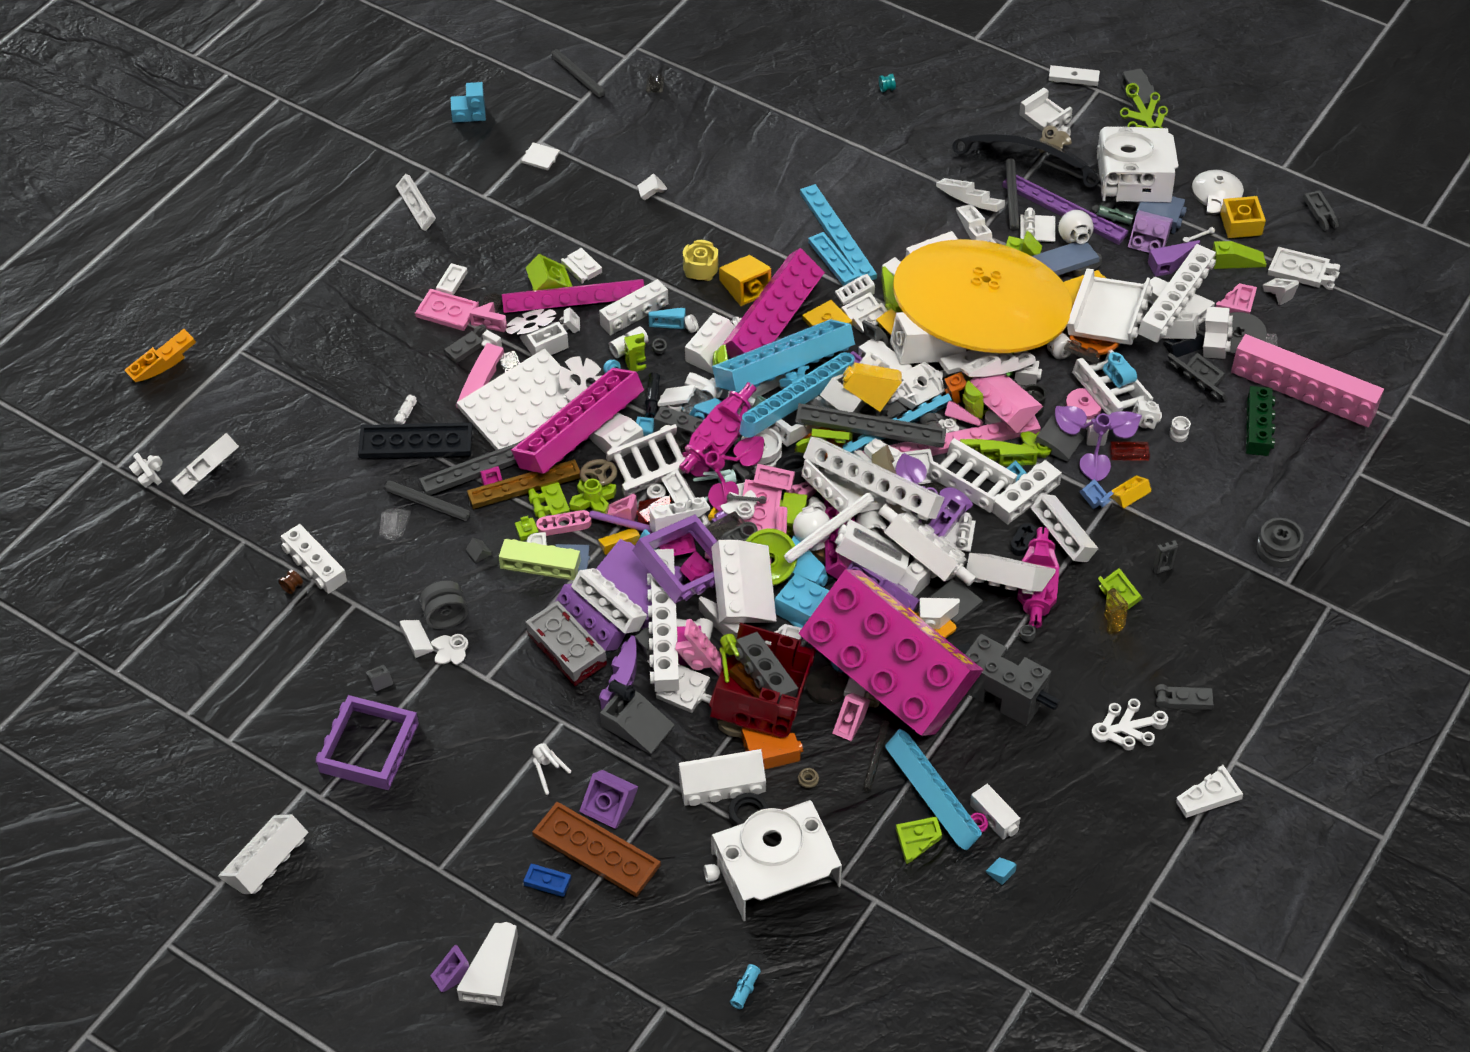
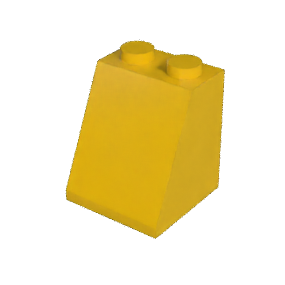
M748 255L720 267L719 280L737 303L743 306L755 301L771 280V268Z
M854 362L852 367L848 366L843 373V388L879 412H881L902 383V372L899 370Z

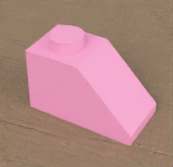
M855 693L846 695L832 734L852 741L865 718L870 700Z

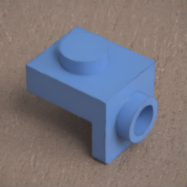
M1095 479L1079 491L1093 509L1099 505L1104 507L1111 501L1109 497L1114 494L1112 491L1106 493Z

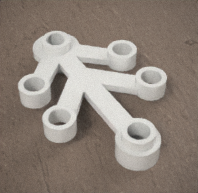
M1130 699L1127 710L1119 724L1111 725L1114 718L1119 716L1121 712V706L1117 703H1112L1109 705L1108 714L1103 723H1097L1093 726L1092 735L1098 742L1110 740L1121 745L1125 750H1132L1134 748L1135 739L1141 741L1145 746H1151L1154 743V734L1151 732L1142 733L1135 729L1151 725L1156 729H1164L1168 723V716L1163 711H1157L1151 717L1131 721L1133 715L1139 711L1140 702L1137 699ZM1122 732L1128 736L1123 738L1115 733Z

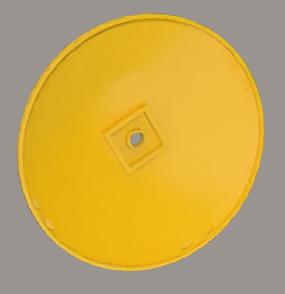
M968 239L935 242L920 247L907 255L897 267L894 275L893 291L895 299L904 314L925 332L958 347L990 353L1027 351L1043 346L1057 338L1064 331L1070 319L1072 310L1071 297L1059 276L1036 258L1005 245Z

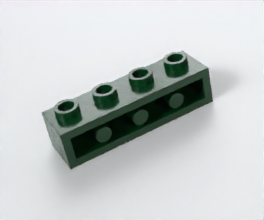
M1250 386L1247 396L1246 454L1269 456L1270 449H1274L1275 438H1272V435L1275 432V424H1272V421L1275 419V410H1272V407L1275 405V396H1272V388Z

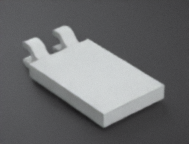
M1278 247L1268 269V275L1282 279L1298 280L1299 283L1318 288L1322 284L1326 289L1333 290L1334 281L1339 276L1341 265L1331 264L1330 259Z

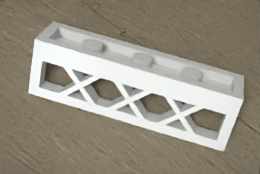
M678 469L661 478L674 502L696 498ZM704 513L698 518L712 532L713 527Z

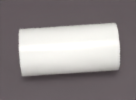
M639 326L609 342V349L613 356L620 358L625 355L624 337L643 333L645 336L644 342L647 343L648 336L645 330Z

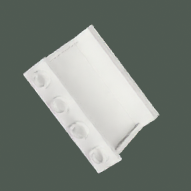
M1086 269L1070 313V319L1067 324L1068 335L1132 345L1134 338L1138 336V325L1141 324L1143 319V311L1147 310L1148 296H1151L1153 292L1150 278H1147L1145 284L1095 277L1094 269Z
M861 450L854 451L855 455L872 462ZM805 459L801 476L838 512H842L863 495L870 493V490L866 488L862 490L855 487V483L852 481L845 482L840 480L837 474L831 475L824 472L823 467H815L808 459ZM858 468L855 470L856 475L858 474ZM873 475L871 476V483L874 480ZM871 495L874 501L859 513L881 509L885 504L889 507L891 506L885 501V497L881 496L879 498Z

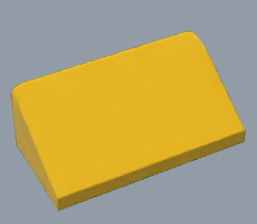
M1136 475L1111 490L1114 494L1110 497L1122 508H1126L1151 492L1149 479Z
M630 528L600 538L598 542L604 554L607 555L620 539L636 545L640 534L636 529Z

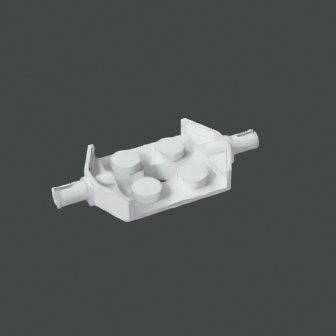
M926 362L902 372V383L888 403L891 404L898 400L913 410L917 405L944 393L942 378L948 376L944 369L941 371L936 370ZM917 380L922 381L924 386L920 385Z

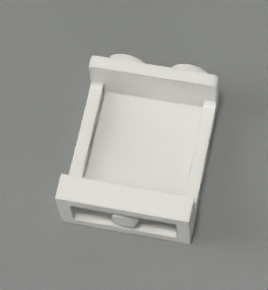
M1042 88L1021 102L1019 115L1041 131L1049 125L1059 129L1062 125L1071 121L1072 108L1068 107L1063 110L1049 100V91L1045 88Z

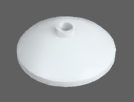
M1223 170L1202 172L1195 177L1192 183L1194 197L1206 206L1208 196H1218L1222 199L1240 198L1243 196L1244 189L1241 181L1233 174Z

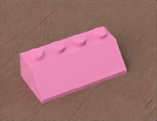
M1006 374L973 377L970 380L983 393L984 405L1016 433L1043 407Z

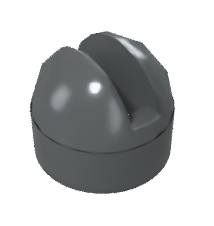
M657 338L653 341L652 349L656 354H662L666 351L667 343L664 339Z
M1032 625L1022 626L1020 628L1021 639L1025 642L1033 641L1036 637L1035 627Z

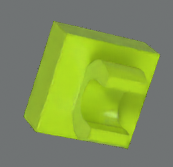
M525 516L520 518L521 521L515 522V528L520 541L527 540L531 534L539 533L533 518Z

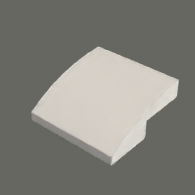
M871 293L841 308L852 320V325L862 333H864L863 320L877 326L879 324L876 322V319L888 311L883 303L879 304Z

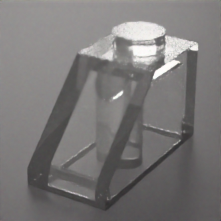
M396 508L383 511L379 535H383L385 539L396 540L398 537L403 536L411 511Z

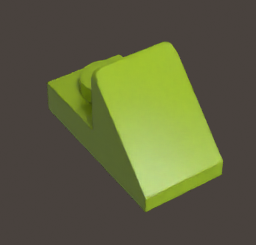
M1029 231L1026 232L1024 239L1009 236L1006 246L1022 251L1030 256L1040 254L1042 250V245Z

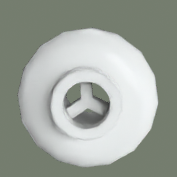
M1061 333L1057 338L1047 343L1049 352L1059 360L1070 356L1074 348L1073 342L1064 333Z

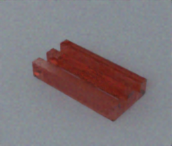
M1111 441L1112 460H1149L1150 458L1148 442Z

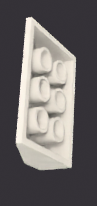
M718 540L711 548L719 623L776 622L768 545L741 540Z

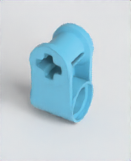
M1117 352L1109 354L1108 362L1104 365L1103 371L1117 387H1122L1137 380V373L1124 357Z

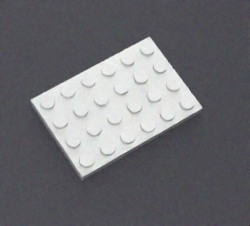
M544 348L458 401L457 407L495 450H499L523 441L571 402L565 396L571 388H561L559 382L561 366ZM571 377L569 378L573 386H579Z

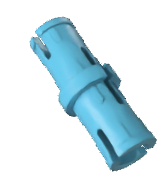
M749 964L742 979L738 981V988L730 1000V1004L733 1007L742 1009L748 995L753 992V985L761 972L757 966Z

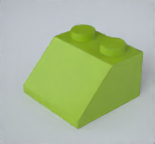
M538 254L526 266L533 291L573 287L565 266L541 254Z

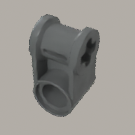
M896 400L891 404L887 403L881 412L876 410L875 416L888 419L897 417V419H900L908 410Z
M744 522L740 526L724 533L720 540L746 541L758 529L754 523Z

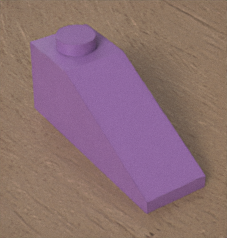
M950 494L941 506L937 518L932 519L928 525L935 530L934 533L937 536L945 538L966 511V504Z

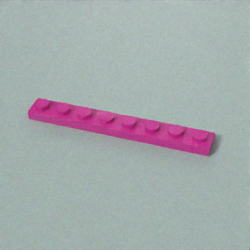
M639 279L502 294L504 313L618 301L644 287V281Z

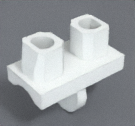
M138 452L133 455L136 461L129 466L131 471L136 476L144 471L138 477L139 482L145 488L153 482L159 485L162 481L155 473V470H161L162 459L159 456L150 455L147 461Z

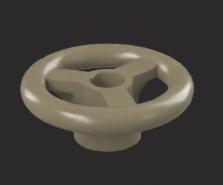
M596 459L582 466L580 477L585 483L589 479L586 477L588 475L592 479H597L604 486L616 478L617 468L610 461ZM594 465H602L600 468L588 469ZM610 468L612 470V473L607 478L606 471Z

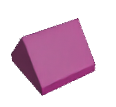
M499 466L480 471L483 485L502 481Z

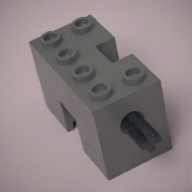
M980 634L965 655L984 671L966 694L983 703L985 696L990 692L1002 699L1001 713L1025 726L1029 724L1042 704L1053 710L1057 709L1060 699L1048 694L1051 677L1049 669L1024 657L1019 666L1005 659L1007 647Z

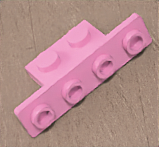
M687 619L684 635L688 641L676 642L675 650L693 670L711 667L720 676L723 667L722 655L693 620Z

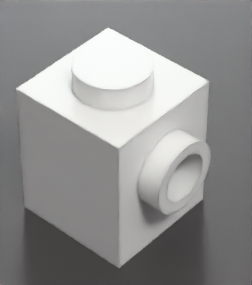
M1039 361L1016 370L1015 380L1018 384L1027 386L1036 384L1037 379H1041L1042 369H1038Z

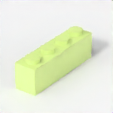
M504 539L499 554L500 569L568 580L575 579L581 562L580 551L541 545L534 542H522L515 539Z

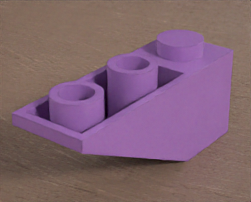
M1200 240L1150 250L1148 264L1154 276L1172 274L1180 268L1195 245H1200Z

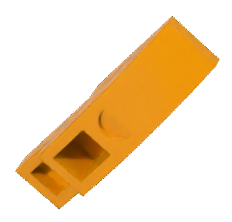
M183 329L158 350L152 347L124 371L135 382L152 378L185 358L183 353L197 342Z

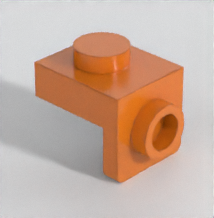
M962 372L944 379L947 387L944 389L945 394H949L952 401L956 404L961 402L959 391L965 389L967 383Z

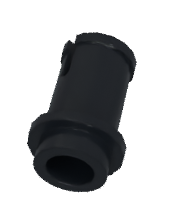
M615 679L608 686L609 692L621 696L625 701L632 700L635 695L633 686H626Z

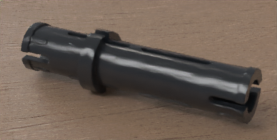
M654 372V378H652L653 373L649 374L648 392L645 399L646 418H651L652 414L654 418L659 407L657 403L659 401L660 374Z

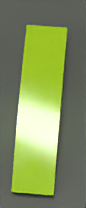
M960 439V442L993 461H998V464L1001 466H1010L1015 460L1020 465H1036L1038 450L1026 446L995 440Z

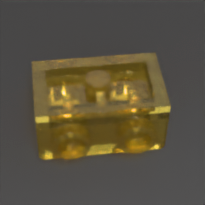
M1115 588L1107 591L1104 612L1108 620L1107 632L1109 635L1119 632L1125 627L1128 603Z

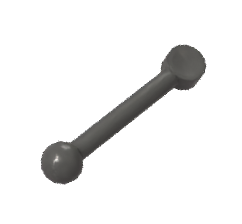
M731 493L727 494V500L729 501L733 499L759 501V503L764 504L767 500L765 496L758 498L734 496Z

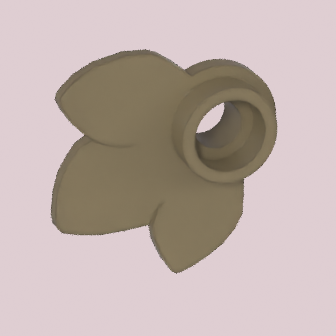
M1046 126L1042 131V138L1040 139L1062 149L1063 145H1070L1072 143L1070 136L1064 131H1058L1055 126ZM1052 131L1054 134L1049 136L1047 132ZM1039 149V152H1040V153L1046 152V151H1043V150Z

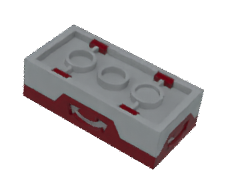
M558 600L526 621L528 636L575 686L607 665L605 650Z

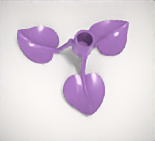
M1056 406L1055 419L1063 432L1076 435L1079 433L1080 428L1085 429L1093 424L1095 432L1099 434L1095 453L1083 455L1079 463L1082 473L1089 479H1095L1097 482L1103 480L1111 468L1109 458L1106 455H1098L1103 434L1109 428V430L1113 429L1114 435L1119 438H1131L1136 433L1142 415L1133 412L1117 411L1110 415L1099 414L1096 420L1092 419L1089 423L1085 424L1087 416L1082 409L1075 406Z
M903 453L897 461L895 468L897 475L917 485L926 478V467L919 459ZM932 487L926 488V489H928V490H930V491H932V492L938 494V492L936 491V489H934V488H932ZM947 487L939 493L940 496L944 497L943 503L951 494L966 504V511L973 506L971 500L958 489Z

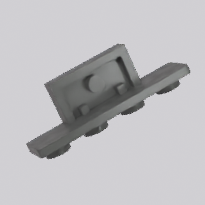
M1169 353L1167 355L1170 360L1169 364L1176 370L1180 368L1188 379L1191 380L1193 378L1196 380V384L1203 390L1208 389L1216 400L1221 399L1224 402L1227 400L1225 393L1216 387L1226 376L1223 371L1198 353L1195 354L1187 365L1173 354Z

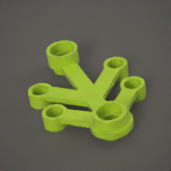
M1135 83L1128 84L1126 86V95L1133 99L1140 113L1131 111L1128 108H1122L1120 110L1121 118H1133L1144 121L1148 126L1137 125L1136 122L1131 121L1128 123V127L1135 125L1136 127L1162 128L1164 117L1168 115L1167 107H1159L1156 122L1154 123L1152 120L1156 104L1160 101V94L1153 92L1150 95V103L1148 109H1146L1138 95L1139 86ZM1131 90L1136 91L1134 94L1130 93ZM1157 96L1158 99L1153 100L1152 97ZM1165 110L1166 113L1161 114L1160 111ZM1124 111L1128 112L1127 115H1123L1122 113Z

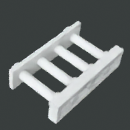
M1109 350L1105 361L1089 365L1083 358L1076 360L1072 373L1107 415L1134 406L1137 399L1144 401L1153 400L1151 394L1138 379L1131 384L1109 389L1105 385V383L1112 382L1108 375L1099 377L1095 373V371L1103 369L1104 365L1108 362L1109 354L1114 352L1113 350ZM1129 392L1133 397L1132 399L1120 402L1116 395Z
M676 424L663 426L657 432L620 447L613 446L607 451V461L615 459L625 480L622 484L624 497L642 491L653 484L663 482L661 478L675 469H678L681 474L685 473L686 470L683 472L679 465L686 457H683L673 437L677 432ZM667 439L676 458L675 463L666 464L656 442ZM646 446L650 447L659 465L658 470L653 472L648 470L639 449ZM631 452L642 473L641 477L636 479L631 477L622 456Z
M955 438L950 442L947 452L948 457L940 465L931 461L927 476L942 485L958 489L971 502L990 513L996 500L994 496L1002 488L1006 489L1010 484H1014L1017 479V474ZM954 460L964 465L956 474L947 469ZM970 469L980 474L972 483L963 479ZM986 479L995 483L988 493L978 488Z

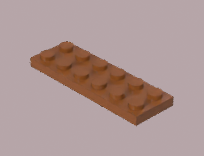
M559 802L554 804L532 831L535 838L636 897L661 866V861Z

